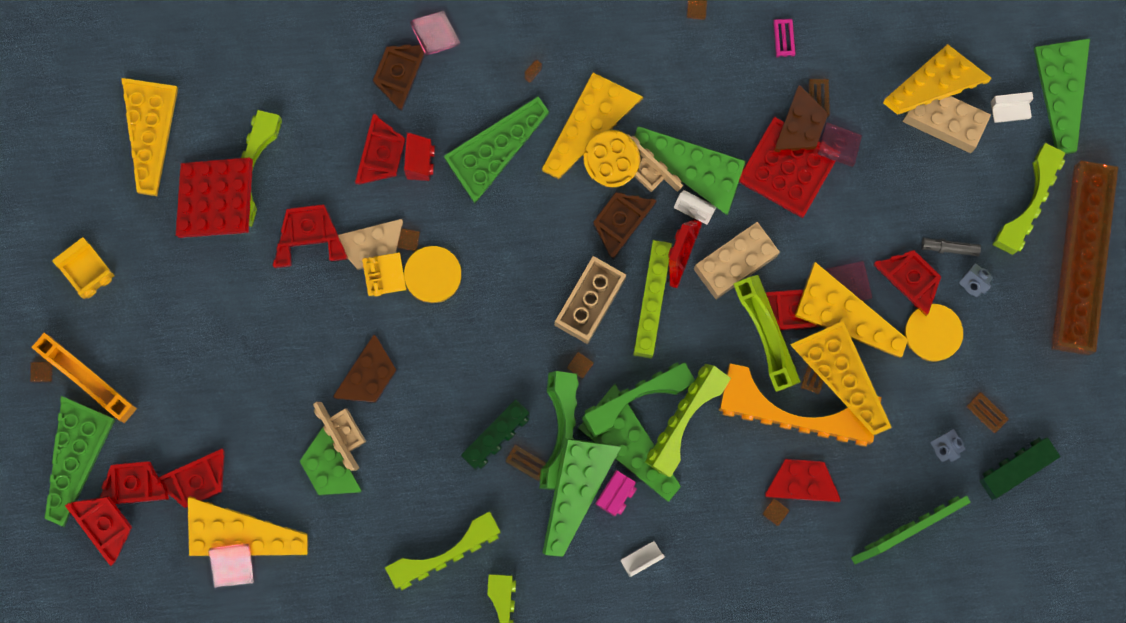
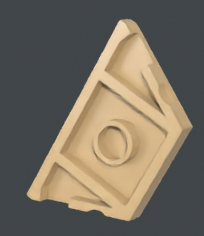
M399 219L338 235L348 259L357 270L364 269L362 258L397 253L396 250L400 240L403 220Z

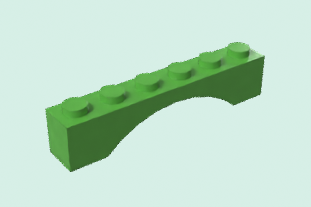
M677 362L668 367L669 371L665 373L660 371L651 376L652 380L648 382L645 380L640 381L635 385V389L629 391L627 388L618 393L619 397L615 399L610 397L601 402L602 406L598 408L593 406L585 410L586 414L582 417V420L592 438L610 430L620 411L634 399L653 393L677 395L687 390L694 383L695 379L686 363L679 365Z
M560 371L548 373L547 393L556 410L558 435L552 455L541 468L540 489L555 490L565 438L574 439L573 429L576 424L574 412L577 407L576 390L579 385L577 374Z

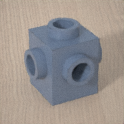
M975 263L962 277L959 284L969 294L977 298L981 292L985 294L992 285L989 283L993 277L986 269L981 268Z
M954 429L930 442L941 462L948 459L952 462L961 457L959 453L966 450L963 446V441L958 437Z

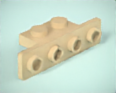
M630 136L636 143L640 153V166L634 177L650 192L663 180L678 192L683 187L680 178L668 172L667 166L661 161L658 162L649 149H644L635 136Z
M315 402L313 404L315 407L314 413L323 421V428L327 435H331L335 450L338 453L340 452L344 458L342 460L344 466L351 471L358 470L359 466L351 451L364 444L366 440L348 409H343L330 417L323 403Z

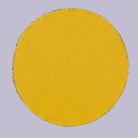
M606 130L595 135L589 141L584 152V165L590 177L606 187H619L629 182L636 175L640 166L639 149L634 140L627 134L617 130Z
M438 246L421 248L411 255L405 265L404 279L410 293L420 301L428 303L443 302L453 296L460 286L462 276L460 264L457 258L445 248Z
M932 304L927 316L919 309L911 314L905 326V337L908 339L907 345L921 359L932 362L942 361L952 356L959 349L963 340V327L959 317L951 309L943 305Z

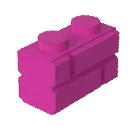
M616 470L595 505L614 517L617 513L621 515L627 506L624 504L626 498H632L637 490L634 487L636 482Z

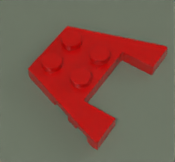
M324 204L286 209L281 229L282 234L277 246L276 258L273 262L274 268L292 266L290 247L328 242L330 261L348 259Z

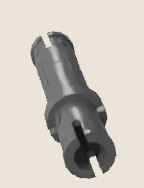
M923 238L921 245L922 250L938 251L941 254L949 252L979 257L981 252L980 244L947 241L944 238H940V240Z

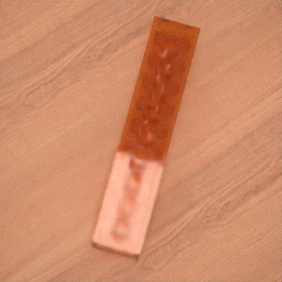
M1079 161L1074 166L1051 349L1083 355H1091L1096 352L1118 175L1117 166Z

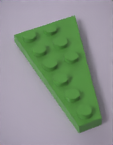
M1090 39L1034 48L1054 146L1065 152V154L1075 153L1078 147Z
M539 96L444 156V159L474 204L549 114Z
M640 126L637 127L635 137L640 141V145L644 149H649L658 162L664 163L668 168L667 171L678 176L683 183L723 213L729 214L746 161Z
M615 384L597 404L596 408L602 406L601 402L610 397L612 399L619 397L618 393L620 391ZM628 404L616 417L613 427L595 438H592L584 422L578 427L581 432L594 442L620 446L621 448L615 459L667 502L680 489L681 486L673 474L671 477L665 476L645 463L649 451L655 445Z
M61 396V408L58 414L59 423L55 437L52 460L53 468L52 475L50 474L51 483L47 497L45 519L65 527L71 514L65 505L69 502L77 501L115 419Z
M565 438L543 554L564 556L621 448L620 446Z
M956 496L948 501L949 505L944 506L942 504L933 509L934 513L929 514L928 512L918 517L919 521L916 523L913 520L882 536L879 540L864 547L866 550L851 557L854 564H857L888 550L971 503L968 496L963 498Z

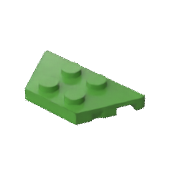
M322 428L300 460L318 495L362 492L350 469L344 466L342 461L344 458L341 453L335 450L331 435H327L324 428Z

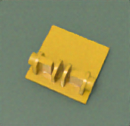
M400 252L362 258L368 296H380L385 293L406 290Z

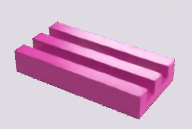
M774 20L776 57L795 56L793 20ZM787 23L789 29L790 51H787L785 24ZM778 24H781L783 51H780Z

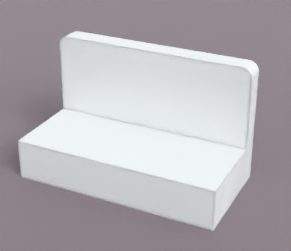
M1032 92L995 96L991 100L994 122L1030 119L1032 116L1029 103L1033 100Z
M685 190L680 193L674 206L675 209L707 225L716 210L713 204Z
M655 541L620 561L629 577H632L665 558V556L661 553Z

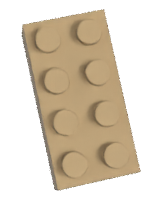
M950 96L941 100H933L930 104H922L917 106L916 109L907 111L903 122L966 152L972 153L978 145L991 114Z
M756 222L697 263L694 271L714 298L718 299L734 288V283L748 278L775 259L780 251L760 224Z
M593 256L555 320V326L588 344L624 283L626 274Z

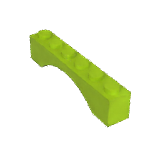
M257 110V114L253 115L251 121L253 128L246 138L247 149L243 151L241 158L250 157L253 159V168L262 151L277 139L282 123L280 115ZM252 192L249 217L250 227L253 226V222L257 212L256 205L253 201Z
M1047 143L1040 147L1032 163L1035 174L1032 199L1021 216L1000 228L992 245L1012 255L1023 249L1025 245L1023 239L1025 235L1030 234L1034 226L1031 223L1034 218L1037 219L1042 210L1039 208L1041 202H1045L1048 198L1049 192L1047 190L1049 186L1054 185L1057 179L1055 174L1057 170H1061L1065 163L1063 159L1065 152Z
M656 240L652 242L633 356L650 359L653 357L669 264L668 255L672 243Z
M759 275L734 283L733 285L739 300L751 316L761 337L767 357L769 376L775 391L777 392L800 383L801 381Z
M705 364L701 367L698 377L689 386L685 398L679 402L677 411L668 420L666 429L658 436V442L649 451L645 461L646 464L665 476H672L681 461V440L689 419L705 402L723 393L731 379L728 375L713 365Z
M489 511L474 519L462 540L446 553L425 560L402 558L388 565L385 569L395 589L401 588V590L412 586L411 581L417 578L421 581L430 576L428 572L434 569L438 572L447 567L446 563L452 559L456 562L464 558L463 554L470 550L473 553L481 549L482 546L480 544L486 541L489 544L499 539L498 535L501 532Z
M489 574L487 595L496 608L499 622L513 623L514 620H510V612H514L515 600H511L512 592H516V580H513V576Z

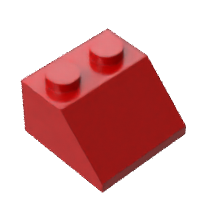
M407 133L404 165L407 180L430 181V175L434 173V164H431V157H435V145H432L431 139Z

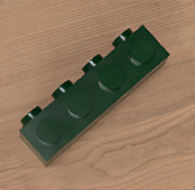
M515 399L461 454L462 458L475 471L478 468L482 469L489 462L487 459L492 454L495 456L502 449L501 444L505 440L510 441L516 434L514 431L519 426L522 428L530 420L528 418L530 413Z
M1038 437L1030 442L1031 447L1025 450L1023 447L1014 453L1015 457L1011 460L1006 458L998 463L1000 467L993 470L990 468L982 473L983 478L979 481L992 500L997 499L1061 457L1048 437L1044 439Z

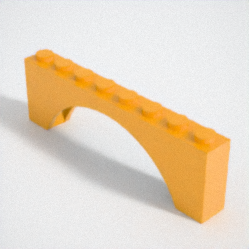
M731 363L728 365L726 375L731 379L722 393L719 411H722L723 415L734 417V414L742 416L741 419L747 421L758 419L761 420L760 423L765 425L776 423L780 424V428L791 430V427L798 428V432L810 434V431L818 433L817 436L823 438L834 436L837 437V441H856V445L867 447V444L873 443L874 435L849 408L830 416L816 418L790 414L773 405L762 395L753 381L749 367Z

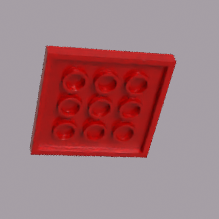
M774 117L742 171L739 183L803 218L840 153L819 141L815 149H800L796 151L787 149L775 152L774 149L784 122Z
M248 157L181 163L176 222L177 237L249 233L253 159Z

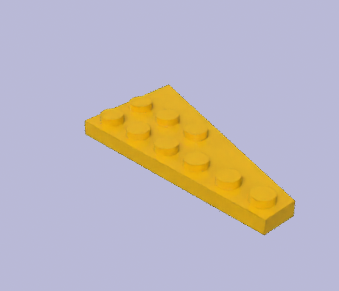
M947 44L886 97L883 104L899 115L916 109L919 105L930 104L933 100H941L961 93L964 89L975 88L978 84L989 83L991 77Z
M592 73L542 171L560 179L584 155L589 141L595 135L611 130L643 97L602 76Z
M121 78L127 111L129 138L132 147L136 189L138 194L157 196L178 87Z
M816 262L813 263L795 316L823 328H828L844 321L852 339L901 358L908 339Z
M844 321L790 344L873 435L892 428Z
M188 497L189 556L308 554L307 533L282 527L269 521H263L238 511L213 505L209 502H203L194 497Z

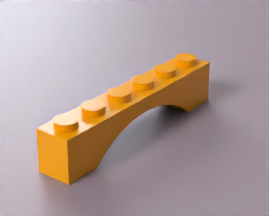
M43 333L31 347L80 386L119 421L125 423L136 411L137 408L48 334Z

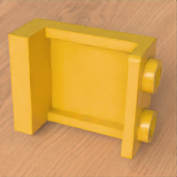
M83 237L52 260L83 299L95 295L98 288L108 285L112 281L111 278L115 276L90 243Z

